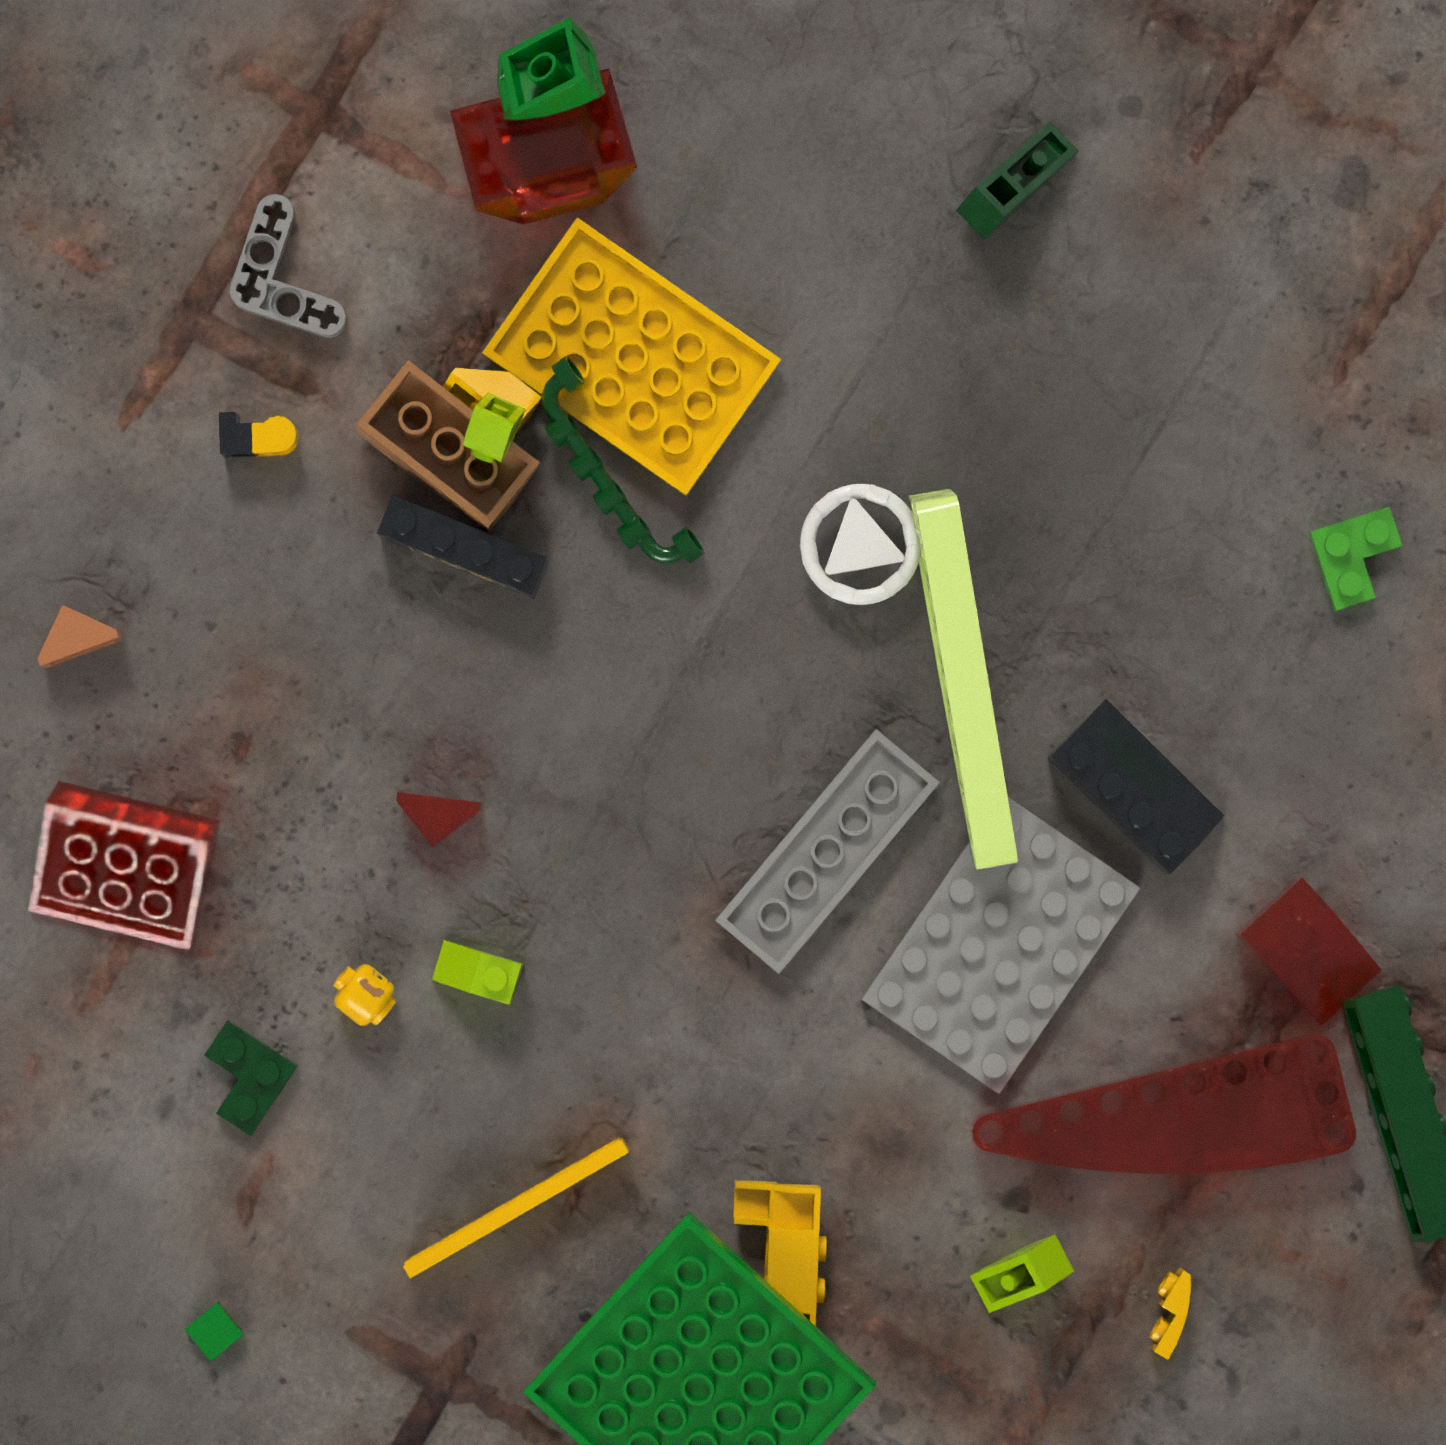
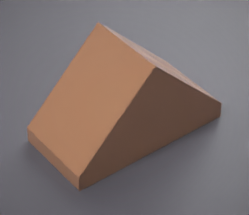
M62 605L37 659L41 667L49 668L124 640L121 631Z

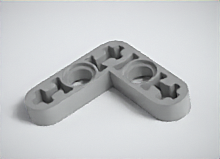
M278 194L268 195L257 206L231 282V299L243 311L321 337H336L344 331L347 325L346 311L339 302L275 280L296 214L294 207L286 197ZM277 204H282V211L287 215L285 220L278 219L273 230L275 234H281L280 240H276L269 234L258 233L259 227L268 231L271 219L265 212L267 208L274 209ZM268 242L274 248V257L267 264H257L252 260L251 251L257 243ZM246 266L260 273H268L265 280L260 276L257 277L255 288L260 292L259 298L251 297L249 303H244V296L239 292L241 286H249L252 278L251 273L244 272ZM286 294H294L300 300L299 311L290 317L281 315L277 309L279 299ZM308 300L316 301L311 308L320 313H326L328 308H334V315L339 319L338 323H330L327 329H323L321 320L310 315L308 317V324L302 323L301 321L308 311Z

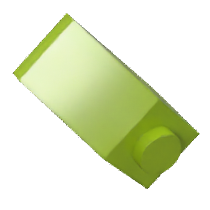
M488 392L474 407L462 445L470 448V454L477 459L488 463H493L494 459L501 462L508 454L526 409Z
M444 940L432 980L510 1005L513 1002L524 964Z
M1054 1234L1026 1245L973 1273L970 1277L988 1312L991 1313L1045 1292L1073 1273L1074 1269Z

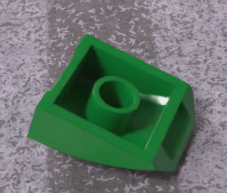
M570 17L499 55L497 86L505 120H526L564 112L586 104L606 93L598 67L597 53L586 33Z

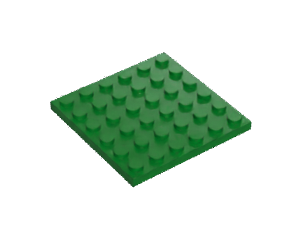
M689 1211L528 1384L523 1393L580 1445H821L875 1388L877 1382Z

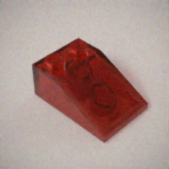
M1295 878L1235 933L1319 1026H1322L1342 1007L1340 1001L1353 997L1382 970L1333 910L1303 878Z

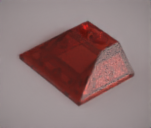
M609 68L600 70L605 94L586 104L564 112L526 120H505L500 97L450 110L476 211L522 225L603 204L636 170L635 156Z

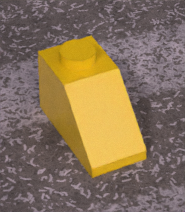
M455 368L443 386L472 410L488 392L525 408L526 411L517 432L527 423L542 399L539 394L512 373L504 371Z

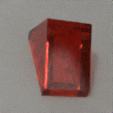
M397 792L396 798L398 804L434 848L482 812L483 805L481 802Z

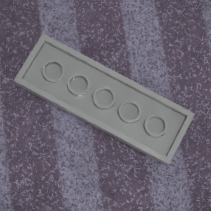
M875 729L715 921L780 974L940 782Z

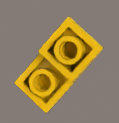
M1180 1267L1175 1274L1169 1271L1158 1287L1157 1293L1161 1295V1298L1157 1303L1171 1313L1167 1319L1161 1316L1149 1335V1338L1154 1340L1150 1348L1167 1360H1169L1180 1338L1190 1303L1191 1275Z

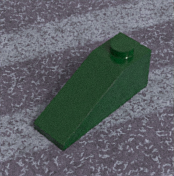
M1049 122L975 186L956 211L985 240L1078 153V150Z

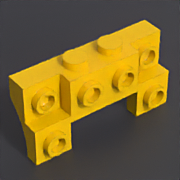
M735 1180L733 1223L766 1226L764 1280L816 1326L817 1303H824L825 1279L818 1278V1261L826 1260L827 1248L826 1236H819L821 1187L819 1185Z

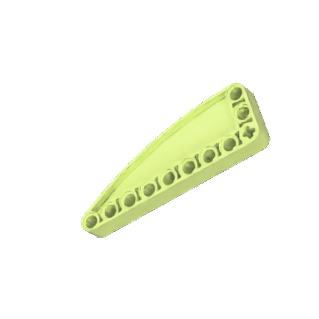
M951 489L908 496L909 508L913 514L915 533L919 537L921 545L919 559L921 579L976 870L1018 863L958 498Z

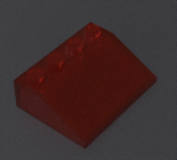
M58 781L45 804L29 911L190 950L211 870L220 820Z

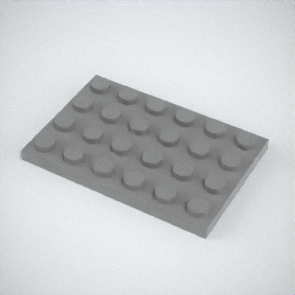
M1009 797L1008 801L1018 863L976 870L969 841L861 998L998 1094L1005 1087L1140 890V887Z

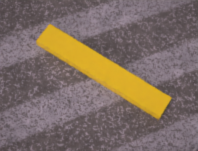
M618 1137L410 1257L403 1265L409 1278L411 1279L626 1155L630 1151L623 1138Z

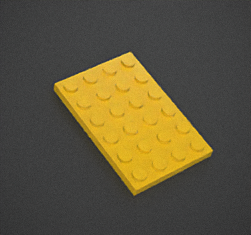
M579 218L575 219L482 352L486 358L505 371L512 373L541 396L545 383L554 375L552 365L565 356L569 357L582 374L585 383L572 393L568 392L565 388L559 392L558 402L564 412L685 496L689 494L781 362L778 356Z

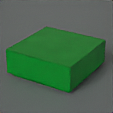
M219 1301L185 1328V1331L210 1361L245 1334Z

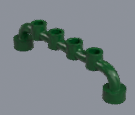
M567 356L553 364L554 375L545 383L542 391V405L551 423L545 426V430L556 446L560 447L567 443L575 457L569 460V464L581 481L591 477L599 491L593 494V498L605 515L615 511L622 521L623 525L617 528V532L624 544L629 549L638 545L650 559L659 563H674L683 558L687 562L692 563L704 555L705 552L702 545L688 527H684L672 536L673 546L663 547L655 541L647 524L633 510L621 487L609 476L597 453L588 446L581 436L576 423L564 412L558 402L559 392L563 388L572 393L585 383L582 374Z

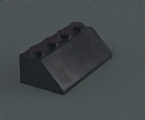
M1107 699L1047 757L1165 875L1171 874L1202 843L1225 816Z

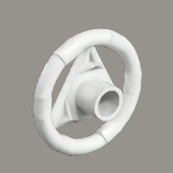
M851 484L828 492L814 504L808 513L802 527L799 545L803 565L814 584L831 598L854 605L874 604L894 596L912 578L921 555L920 539L915 533L913 514L910 508L891 491L872 484ZM856 499H866L886 506L897 516L902 524L906 546L905 556ZM849 501L824 572L819 563L815 542L818 527L823 518L843 502ZM902 562L898 571L880 586L871 589L857 590L835 582L829 577V575Z

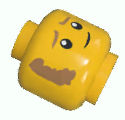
M369 964L360 965L355 970L348 966L333 984L338 990L334 997L335 1006L360 1026H366L371 1022L374 1025L379 1024L396 1003V999L392 997L395 990L394 985Z

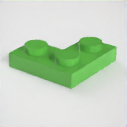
M1390 506L1309 532L1334 612L1376 598L1363 559L1402 546Z

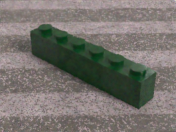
M1400 985L1384 987L1342 1000L1340 1003L1411 1242L1428 1243L1446 1237V1121L1442 1114L1438 1113L1433 1097L1436 1094V1088L1431 1075L1426 1072L1422 1060L1424 1054L1422 1040L1414 1032L1411 1023L1412 1007L1410 1000L1402 992Z

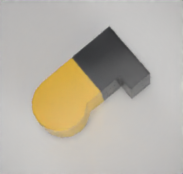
M219 412L220 454L224 458L283 456L294 451L299 443L297 428L285 417H270L264 423H240V416L236 412Z

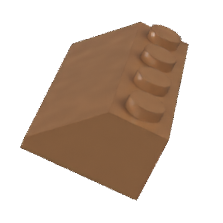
M408 360L356 424L357 434L480 530L490 533L515 502L540 462L514 442H512L508 454L501 462L494 459L493 463H488L470 454L471 449L462 444L473 410Z

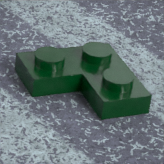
M230 1020L226 1021L204 1055L239 1078L216 1114L249 1136L254 1134L298 1067L297 1064Z

